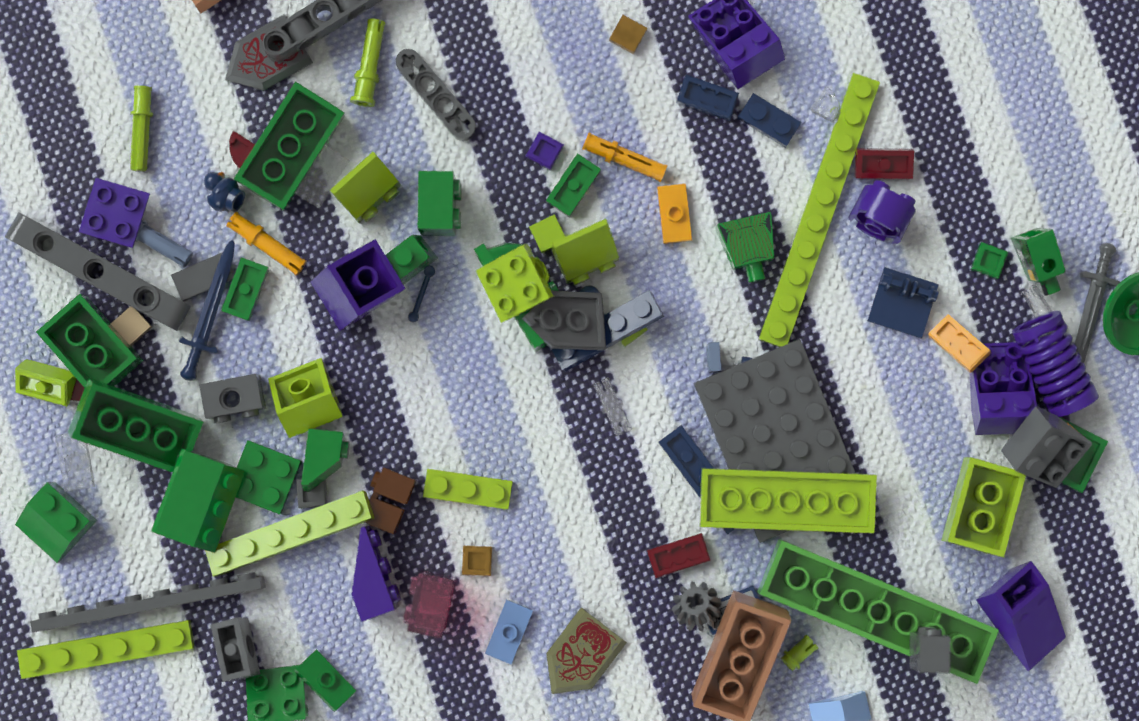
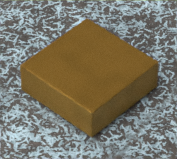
M622 15L609 41L634 54L647 31V27Z
M463 546L462 575L491 576L492 547Z

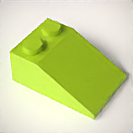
M606 218L552 243L553 255L567 284L573 282L574 285L583 283L590 279L588 274L599 270L600 273L607 272L615 268L614 262L619 260L616 245Z

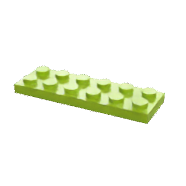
M701 468L699 526L875 533L877 475Z

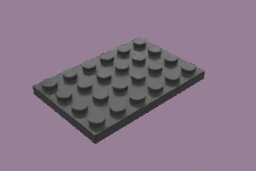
M800 339L693 383L728 469L856 474ZM753 529L759 543L790 531Z

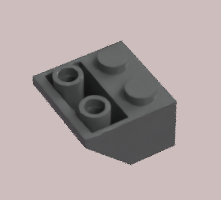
M1035 407L1001 449V452L1015 471L1057 488L1091 447L1092 443L1057 415Z

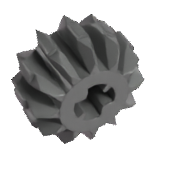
M691 581V588L688 590L681 586L680 592L682 595H674L673 598L676 605L672 607L674 615H678L676 618L677 622L680 625L686 623V627L690 631L695 625L698 626L699 631H703V624L705 623L713 627L714 621L712 618L720 617L721 612L718 608L722 605L721 599L716 597V589H708L707 583L704 581L699 587H696L695 582Z

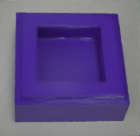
M538 132L526 154V158L551 171L564 144Z

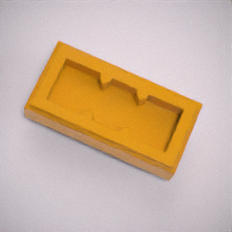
M686 184L658 186L657 193L663 244L692 241Z
M949 314L928 333L929 338L970 373L991 354L990 349Z

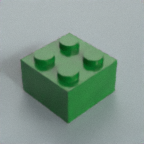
M418 171L417 229L421 236H456V229H461L460 208H456V201H461L462 184H460V179H456L454 171Z

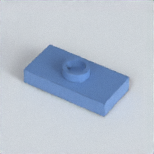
M506 599L485 654L512 664L533 610Z

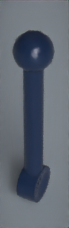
M427 266L424 269L425 278L413 311L408 314L410 322L414 323L419 319L418 311L430 278L435 275V268L433 266Z

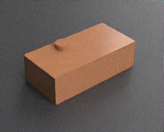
M733 590L691 693L694 707L733 721L751 720L791 623L787 609Z

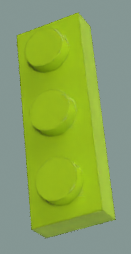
M427 469L423 497L509 510L513 481Z

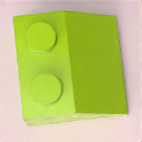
M372 152L330 191L354 219L360 223L362 220L367 222L372 219L378 212L377 207L383 201L388 203L399 194L398 188L401 184L380 158Z
M322 358L268 378L277 416L289 438L303 434L308 429H314L343 417L338 398Z

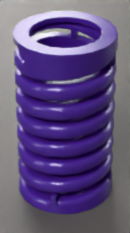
M1060 310L1051 311L1032 318L1012 331L1016 343L1019 345L1024 344L1020 351L1023 355H1027L1025 362L1031 365L1029 368L1030 373L1036 375L1033 380L1037 385H1040L1038 387L1039 393L1047 394L1044 396L1043 402L1046 404L1048 412L1058 417L1077 412L1094 403L1099 398L1094 384L1090 381V375L1085 372L1086 366L1081 362L1082 357L1076 352L1077 346L1072 342L1073 337L1067 332L1068 326ZM1053 331L1051 334L1042 336L1045 333Z

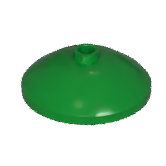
M1139 272L1128 276L1115 287L1106 302L1103 312V329L1107 340L1115 349L1128 355H1139Z

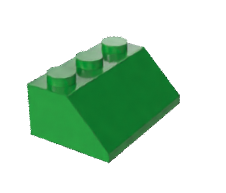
M181 449L151 532L215 553L245 470Z

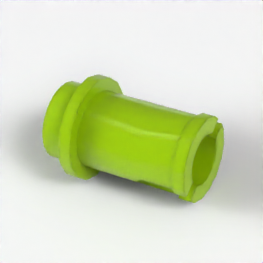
M805 635L788 652L786 650L783 652L784 656L781 657V660L791 671L795 668L800 669V664L819 648L816 644H813L814 641L808 635Z

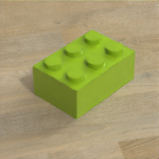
M963 458L941 541L993 556L1004 557L1026 475L1014 469L976 458Z

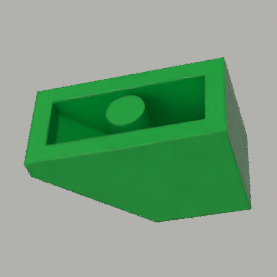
M308 429L301 480L303 491L310 492L342 467L343 458L348 459L350 443L345 441L343 432Z

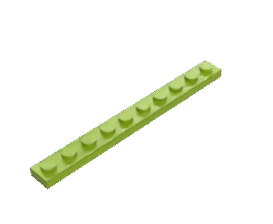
M853 73L763 324L758 339L760 341L777 347L784 346L789 342L877 93L879 81Z

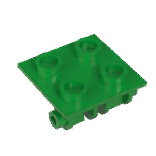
M299 665L260 670L261 675L246 678L248 721L306 720L308 706L305 704L304 681L294 671Z

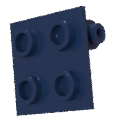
M884 267L867 321L922 339L933 302H936L939 291H937L939 284Z

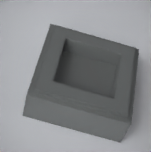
M302 479L296 480L298 508L319 507L328 503L326 480L310 492L303 491L301 486Z

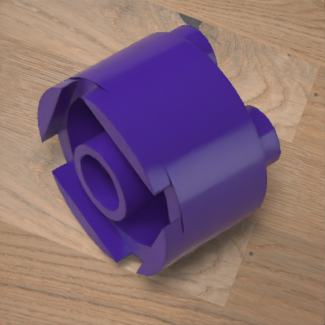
M875 180L873 185L869 184L863 187L848 218L850 222L855 219L858 222L856 228L863 233L883 242L886 237L892 238V244H898L901 242L916 212L914 207L916 201L907 194L901 193L899 195L891 191L888 184Z

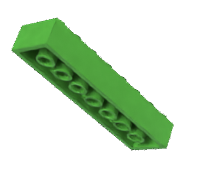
M779 539L757 590V593L908 656H910V632H918V627H936V629H941L942 634L950 637V673L975 684L979 682L999 631L994 627Z

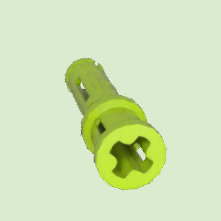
M370 18L367 20L360 69L354 73L356 84L354 96L350 97V102L355 105L374 107L376 103L373 100L375 86L380 80L376 72L384 26L386 24L384 21L379 23V19Z

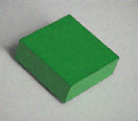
M981 242L970 270L999 279L1008 252Z

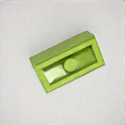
M29 359L24 360L15 368L16 393L66 407L69 405L76 377L69 370Z

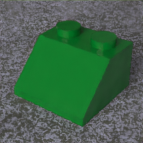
M46 482L26 504L15 525L56 563H59L97 522V519L56 482Z

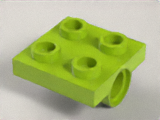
M524 244L475 270L501 323L554 297L547 284L549 281L547 268L539 258L534 257L528 244Z

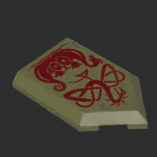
M581 607L546 653L551 693L557 694L592 689L627 642Z

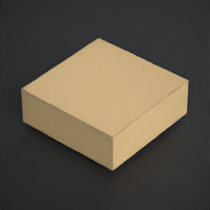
M131 306L111 323L131 346L152 328L141 313Z

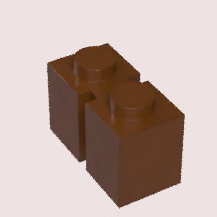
M383 467L381 472L376 471L370 487L374 488L369 499L375 519L364 523L391 534H396L405 509L378 498L381 494L400 503L408 504L417 480L386 467Z

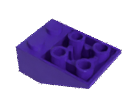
M712 0L688 15L689 20L711 54L737 89H740L785 60L780 39L747 0Z
M1016 342L983 343L990 349L991 354L973 372H969L971 412L975 435L1014 434L1032 410L1037 407L1032 375L1029 371L1030 365L1025 362L1027 355H1023L1020 351L1024 344L1019 345Z
M371 525L360 529L351 593L361 622L397 609L399 607L398 602L402 600L397 584L392 585L388 574L392 573L388 558H382L378 547L382 546L380 535L377 529L372 530Z
M1032 561L1012 568L976 599L1027 671H1030L1066 638L1049 584Z

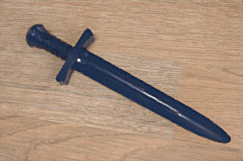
M232 240L228 242L219 259L192 339L188 340L183 336L178 339L180 343L192 346L188 361L186 362L187 365L180 372L181 377L187 381H193L197 378L196 367L203 350L214 354L218 352L217 347L207 346V342L233 261L235 243Z

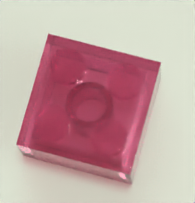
M421 571L418 576L412 578L409 594L414 595L413 603L406 606L403 623L408 624L407 631L442 638L445 635L456 577Z

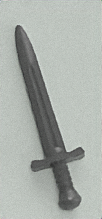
M1103 243L1099 246L1100 257L1095 274L1087 271L1079 273L1081 278L1091 279L1075 341L1077 346L1076 352L1081 355V362L1083 363L1087 355L1106 285L1109 284L1112 287H1116L1120 283L1118 280L1106 277L1110 259L1116 252V247L1111 243Z

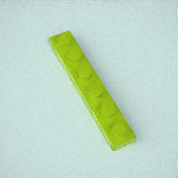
M362 490L219 543L215 553L207 550L205 552L212 576L218 577L375 518L367 493Z
M185 620L17 650L21 679L190 650L194 649L195 645L191 621Z

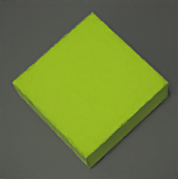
M555 214L529 226L541 253L551 249L553 242L565 237Z

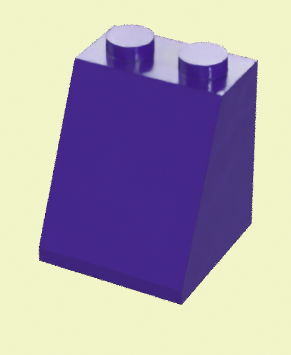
M376 239L329 264L310 282L340 331L364 318L406 289Z

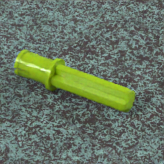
M140 85L134 86L133 111H130V115L133 116L130 169L136 172L147 170L150 117H153V113L150 112L152 87Z

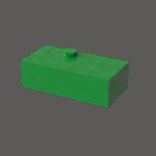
M295 81L237 172L234 180L284 212L341 123L345 112Z
M89 378L69 427L68 434L72 439L173 473L181 449L192 452L203 421L197 415Z

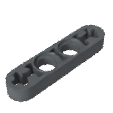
M404 49L400 51L395 61L401 75L457 140L467 141L471 139L476 132V124L471 115L415 50ZM404 57L408 59L414 57L413 63L418 71L422 67L425 68V70L415 76L414 80L410 78L415 75L411 68L408 66L402 67L404 65ZM431 77L435 81V86L431 91L425 92L419 88V82L422 78ZM443 98L450 99L453 102L452 110L448 113L438 111L437 103ZM458 110L462 112L457 115L462 123H470L468 125L469 132L466 134L463 131L456 132L458 125L454 119L450 123L446 121L454 117Z

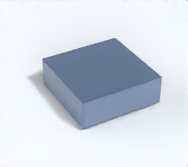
M709 342L706 345L708 372L717 373L721 371L719 342Z

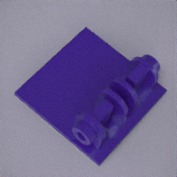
M95 178L79 232L100 240L103 239L133 248L150 193Z

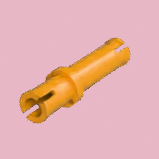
M590 132L588 133L582 147L583 150L606 158L605 162L610 163L613 161L661 182L668 165L618 145L619 142L615 140L610 142Z
M236 211L229 219L231 222H227L226 227L245 238L249 246H256L293 272L294 275L297 276L303 269L302 266L306 265L307 260L301 258L264 232V227L254 225L240 215L239 212Z

